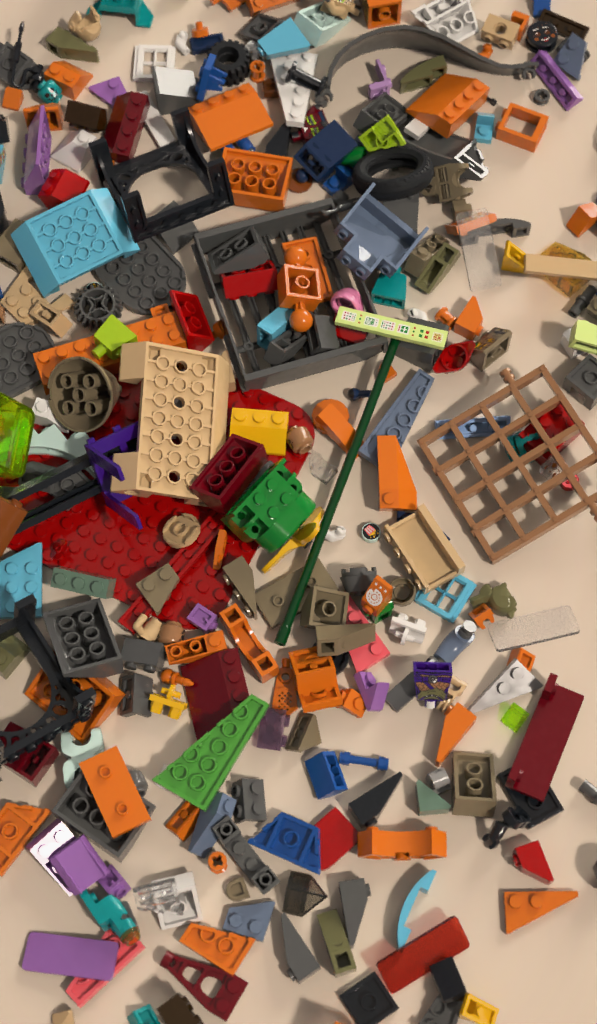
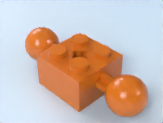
M292 246L286 250L284 254L285 264L277 274L279 307L295 309L289 318L290 326L296 332H306L313 324V317L309 311L314 312L322 300L319 269L304 267L307 262L306 251L302 247Z

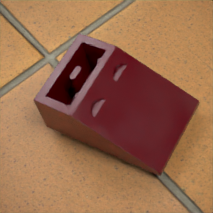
M10 721L4 731L13 732L23 730L24 728ZM0 737L5 748L7 745V740L4 737ZM12 738L11 745L14 744L16 740L19 741V738ZM43 742L38 745L35 751L31 753L25 752L20 755L17 761L11 764L8 762L2 766L29 784L37 787L60 753L52 744Z

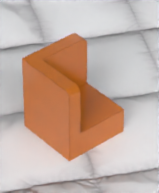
M514 10L511 21L520 24L517 41H521L528 27L530 16Z

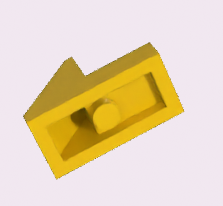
M466 993L459 1016L463 1020L472 1021L476 1024H495L499 1009Z

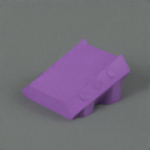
M84 834L49 858L53 867L74 896L81 894L109 871Z

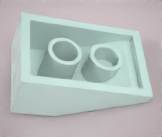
M324 1L297 11L294 23L311 46L315 48L328 42L351 20L349 16L346 19H341L320 11Z

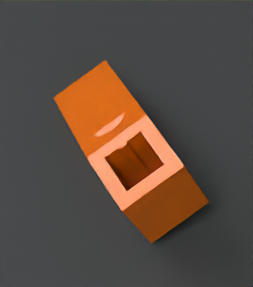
M223 630L165 645L169 665L191 663L216 652L227 650Z

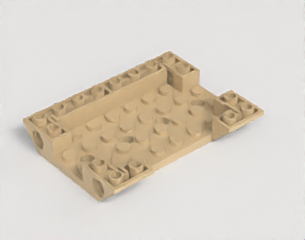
M149 341L121 345L119 381L138 384L141 381L136 452L113 454L112 461L121 467L125 480L120 481L111 475L110 492L145 498L155 494L184 499L185 504L208 507L190 491L189 487L226 442L230 364L217 354ZM176 364H183L185 371H179ZM174 399H179L182 402V408L175 406ZM172 436H177L180 439L179 445L172 442ZM169 473L177 475V482L170 480Z

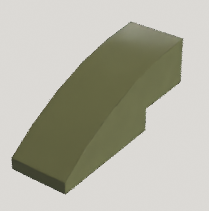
M440 55L431 58L409 71L400 80V94L432 86L433 79L440 78L446 74L447 63L444 56Z
M444 242L437 254L433 255L414 283V286L430 294L461 256L460 251Z

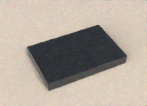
M511 768L497 775L513 806L521 807L530 816L532 821L526 826L528 830L564 811L551 786H549L544 801L541 802L505 786Z

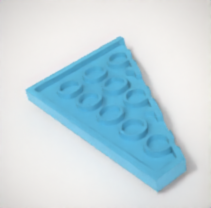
M36 543L0 561V619H14L15 602L32 593L37 600L35 618H42V543Z

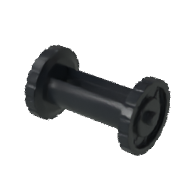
M294 61L291 68L288 69L285 83L288 84L290 80H293L315 91L314 97L320 95L325 88L328 77L324 76L320 80L298 69V62Z

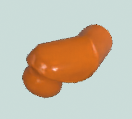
M489 43L484 44L483 50L478 54L489 59L493 53L492 45Z

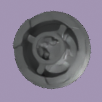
M366 567L350 568V572H346V569H341L340 580L345 592H354V596H364L377 576L376 567H371V571H368Z

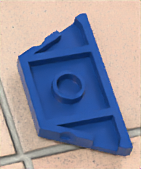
M281 812L274 818L273 822L264 826L257 836L251 837L248 840L250 845L317 875L321 873L320 829L316 826Z

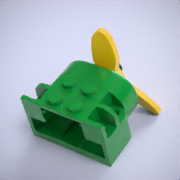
M285 458L270 465L231 507L227 514L220 519L241 541L249 543L255 540L267 553L275 552L286 542L280 551L262 568L261 571L264 574L294 549L300 546L306 549L312 543V539L318 534L320 530L318 524L325 513L322 507L315 509V502L302 490V484L296 478L297 474L295 472L291 473L283 465L287 461Z

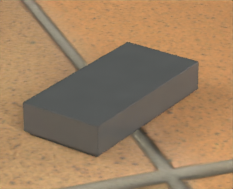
M413 671L387 693L385 701L396 713L417 696Z

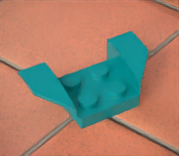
M99 0L92 5L100 15V19L103 11L135 14L136 26L151 28L154 16L143 0ZM89 7L88 10H87L86 16H87V15L89 14V12H90V7Z

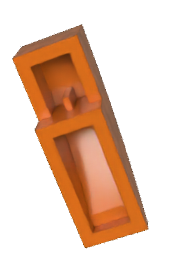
M329 403L317 415L315 420L328 432L327 435L347 454L356 431L345 417Z

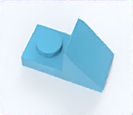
M477 112L474 135L477 143L491 144L495 114Z

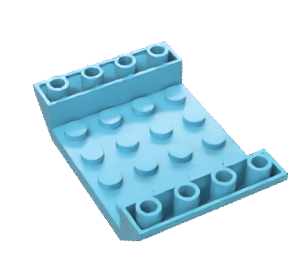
M108 188L88 190L25 221L10 234L43 298L60 291L59 286L122 255L125 259L140 251L138 244L134 243L130 229Z

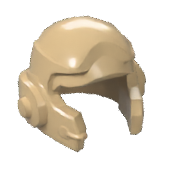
M92 5L89 6L90 12L86 17L82 19L80 13L75 11L67 24L70 33L75 34L77 38H81L84 42L95 40L101 32L100 15Z

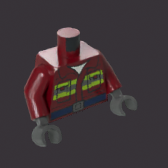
M318 95L315 98L316 105L314 104L307 111L304 127H298V131L290 133L293 143L302 140L304 145L328 125L323 110H320V107L325 108L327 106V101L323 100L324 97L322 95Z

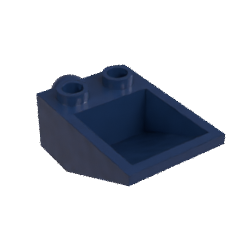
M335 119L305 143L293 156L304 167V169H300L295 173L297 182H307L310 174L317 182L323 183L336 169V166H339L359 145ZM310 155H313V160H309Z

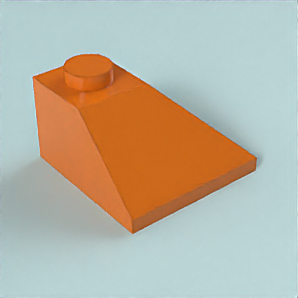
M60 103L40 104L45 106L50 131L63 130ZM40 105L23 108L27 129Z

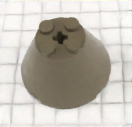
M80 356L70 357L58 363L52 370L47 385L50 395L48 402L52 413L64 427L74 432L87 433L100 428L108 419L122 392L121 385L112 373L93 360Z

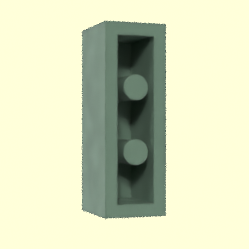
M60 566L53 569L50 587L109 599L113 598L116 578Z

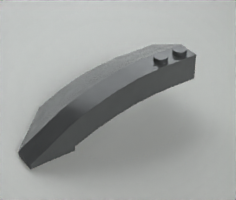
M383 92L364 107L353 124L363 134L389 114L406 142L403 146L418 148L426 152L431 158L434 167L448 163H468L469 169L465 170L460 178L481 181L489 173L488 168L483 164L484 158L481 150L476 147V138L471 140L452 134L446 139L431 128L418 141L406 134L404 128L414 117L406 112V107L386 92Z

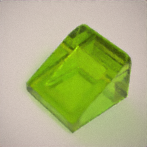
M513 702L500 722L517 733L530 714Z

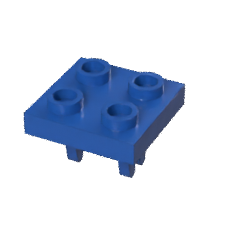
M210 53L208 59H204L203 65L200 68V78L195 92H198V100H204L207 90L222 91L223 87L219 85H224L226 82L222 77L226 78L227 73L214 67L215 54Z

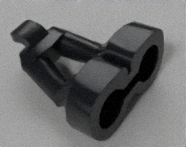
M516 806L514 809L508 807L502 813L503 822L496 821L491 832L482 837L484 842L489 838L492 840L493 843L489 846V849H495L499 845L508 828L522 829L532 821L530 816L521 807Z

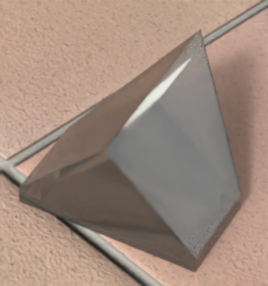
M291 871L286 887L282 913L285 912V914L303 917L328 896L312 875Z

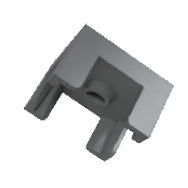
M591 354L565 377L562 386L567 392H570L573 387L584 396L585 401L583 405L589 410L597 404V359Z

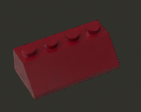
M130 91L116 97L104 135L111 158L116 163H122L134 158L150 107L149 97L146 94Z
M232 433L189 487L190 491L210 509L226 515L269 460L264 445Z

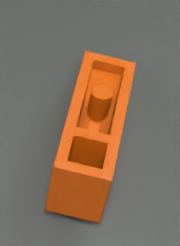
M459 702L454 707L450 705L444 713L446 717L435 761L437 768L476 722L477 716Z

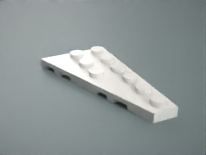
M302 52L270 59L286 126L304 127L311 89L293 80H290L288 84L285 83L288 69L296 61L298 62V69L314 76L318 54Z

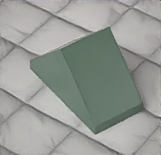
M418 780L416 782L415 791L418 816L446 814L450 811L451 805L422 781Z

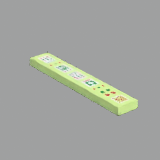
M339 306L335 319V325L439 350H444L448 331Z

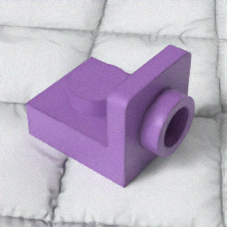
M200 603L196 604L186 618L188 622L202 630L204 635L210 632L213 633L219 624L217 623V615Z
M110 864L107 867L109 869L108 873L97 881L109 895L111 894L120 900L131 890V887L115 867Z

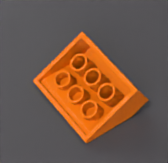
M444 74L406 109V112L448 139L486 102L490 87L475 78Z
M250 83L242 84L237 88L188 107L193 129L211 152L274 126L257 92Z
M224 147L222 157L226 163L234 204L236 206L273 212L284 210L293 158Z
M41 668L24 694L46 712L51 700V687L46 674ZM70 677L82 691L93 687L97 693L92 717L84 723L78 722L70 730L71 735L82 744L91 736V730L99 727L125 696V693L107 678ZM60 694L55 697L56 700L65 701L64 698L61 699ZM55 706L53 712L57 715H65L67 709L63 706Z

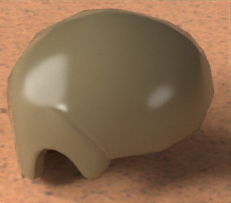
M404 577L392 580L390 585L393 586L391 598L393 604L401 607L410 605L417 595L415 584L409 578Z

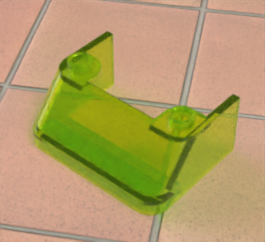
M0 392V477L15 479L22 477L26 470L35 414L31 408Z

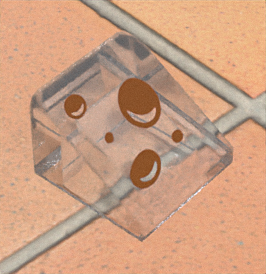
M550 457L539 470V473L547 480L562 472L553 457Z

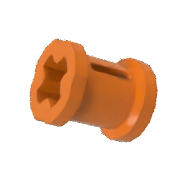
M254 60L250 64V79L252 82L261 83L264 81L265 73L263 71L265 70V64L260 60Z
M443 307L435 315L436 321L450 326L449 331L454 328L455 322L458 319L448 312L447 307Z
M213 852L209 856L208 864L210 870L215 874L224 873L228 867L226 856L222 852ZM221 859L222 865L215 867L214 860L219 861Z

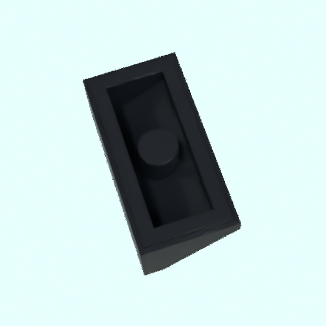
M447 957L429 966L443 1003L463 1001L466 988L453 957Z

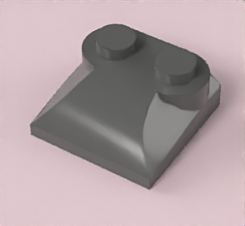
M259 13L238 33V36L248 41L254 40L257 43L258 40L283 23V19Z

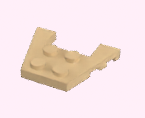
M27 266L24 267L0 301L1 306L17 322H25L28 325L39 323L29 312L40 299L61 313L68 309L73 310L74 304H76L66 293L50 304L30 284L34 279Z

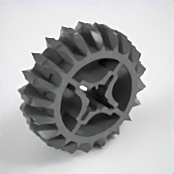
M91 284V289L84 288L85 293L79 292V298H75L74 314L75 317H78L77 321L82 323L84 328L88 326L90 331L93 328L97 331L111 314L117 319L121 318L123 306L122 299L118 298L119 294L118 292L114 293L113 288L108 290L107 285L101 288L100 284L94 288ZM109 301L113 304L111 311L107 308ZM86 305H89L90 308L88 314L84 312Z

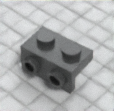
M241 778L232 783L231 795L237 800L233 811L235 823L240 824L244 821L263 822L267 820L263 779Z

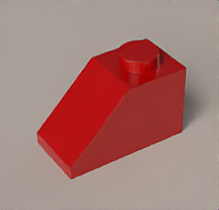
M539 840L514 849L513 855H511L515 867H519L521 873L546 885L552 884L554 878Z

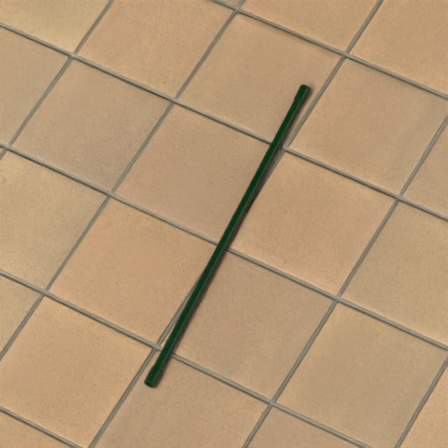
M391 338L320 523V530L315 536L286 615L276 635L274 643L279 646H285L293 621L401 340Z

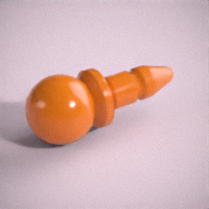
M164 669L160 674V680L164 684L194 685L190 679L180 676L179 672H174L172 669Z

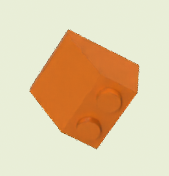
M55 61L44 72L45 81L52 79L62 88V95L76 100L93 78V74L66 61Z

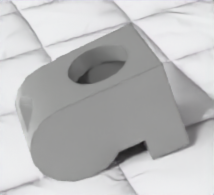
M443 767L426 775L425 780L430 789L438 795L451 790L449 776Z

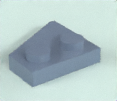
M572 33L554 58V61L567 73L580 80L581 68L585 59L584 53L588 43Z
M269 901L229 908L223 930L244 937L255 938L256 941L263 943L276 903Z

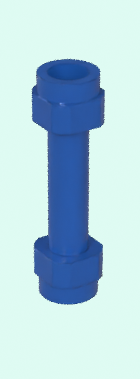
M340 752L339 764L349 766V763L377 767V770L382 771L388 770L389 758L379 756V759L353 756L350 755L351 752Z

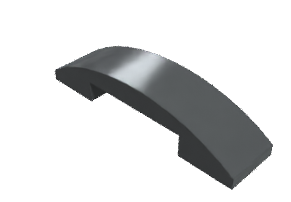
M499 218L493 223L467 232V235L463 237L460 236L459 245L477 244L478 237L508 232L511 233L512 238L528 236L531 223L520 219Z

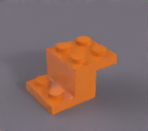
M316 646L288 652L294 674L295 688L303 713L343 705L332 656H317Z

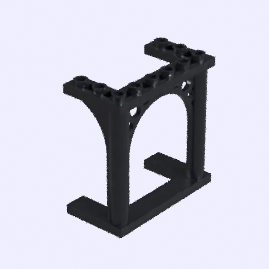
M187 106L170 112L177 142L117 165H113L105 137L88 143L101 188H108L120 213L129 226L134 243L235 205L225 160L221 157L207 163L197 145ZM165 166H179L193 171L209 193L193 201L146 218L139 191L130 192V188L145 173Z
M33 593L15 602L14 619L0 626V642L18 632L20 633L49 680L51 700L43 717L32 726L13 732L0 731V737H4L7 740V745L4 748V744L0 739V769L2 765L8 762L11 764L17 761L23 753L35 751L39 744L51 742L62 731L63 733L70 731L78 722L84 723L92 717L97 695L93 687L82 691L70 677H63L56 655L35 624L37 600ZM60 694L61 699L64 698L65 701L56 700L55 697ZM55 706H63L67 709V713L65 715H57L53 712V708ZM49 717H52V718L55 719V720H51L50 723H47V721H46ZM14 737H18L19 741L16 740L14 744L11 745V739Z

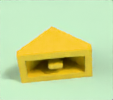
M509 240L505 244L501 270L527 274L524 273V255L526 253Z

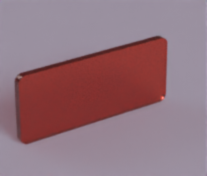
M451 916L377 962L376 966L389 992L394 994L430 972L429 966L447 957L458 955L469 948L470 943L458 918Z

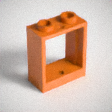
M510 102L508 108H504L502 112L501 122L498 121L496 124V139L534 153L546 130L549 116ZM510 116L536 125L537 127L532 137L506 128L505 126Z

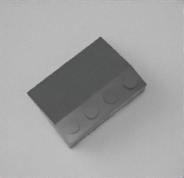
M100 598L42 613L63 677L106 678L124 673L123 659Z
M82 771L52 810L56 818L80 835L84 834L90 842L120 863L134 846L147 824L145 823L113 839ZM140 795L151 817L156 806Z

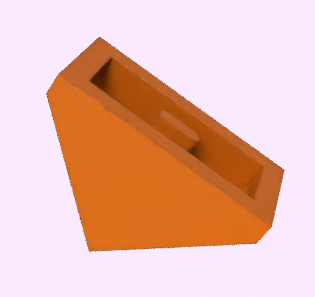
M593 202L579 206L566 224V227L577 238L596 223L597 206Z

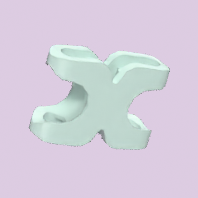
M100 727L91 730L90 741L83 746L74 744L70 731L61 733V749L64 756L68 759L63 765L64 783L67 789L82 771L79 763L104 752L103 734Z

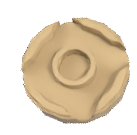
M182 513L178 517L175 515L163 527V538L172 548H185L198 538L201 527L197 518L192 514Z

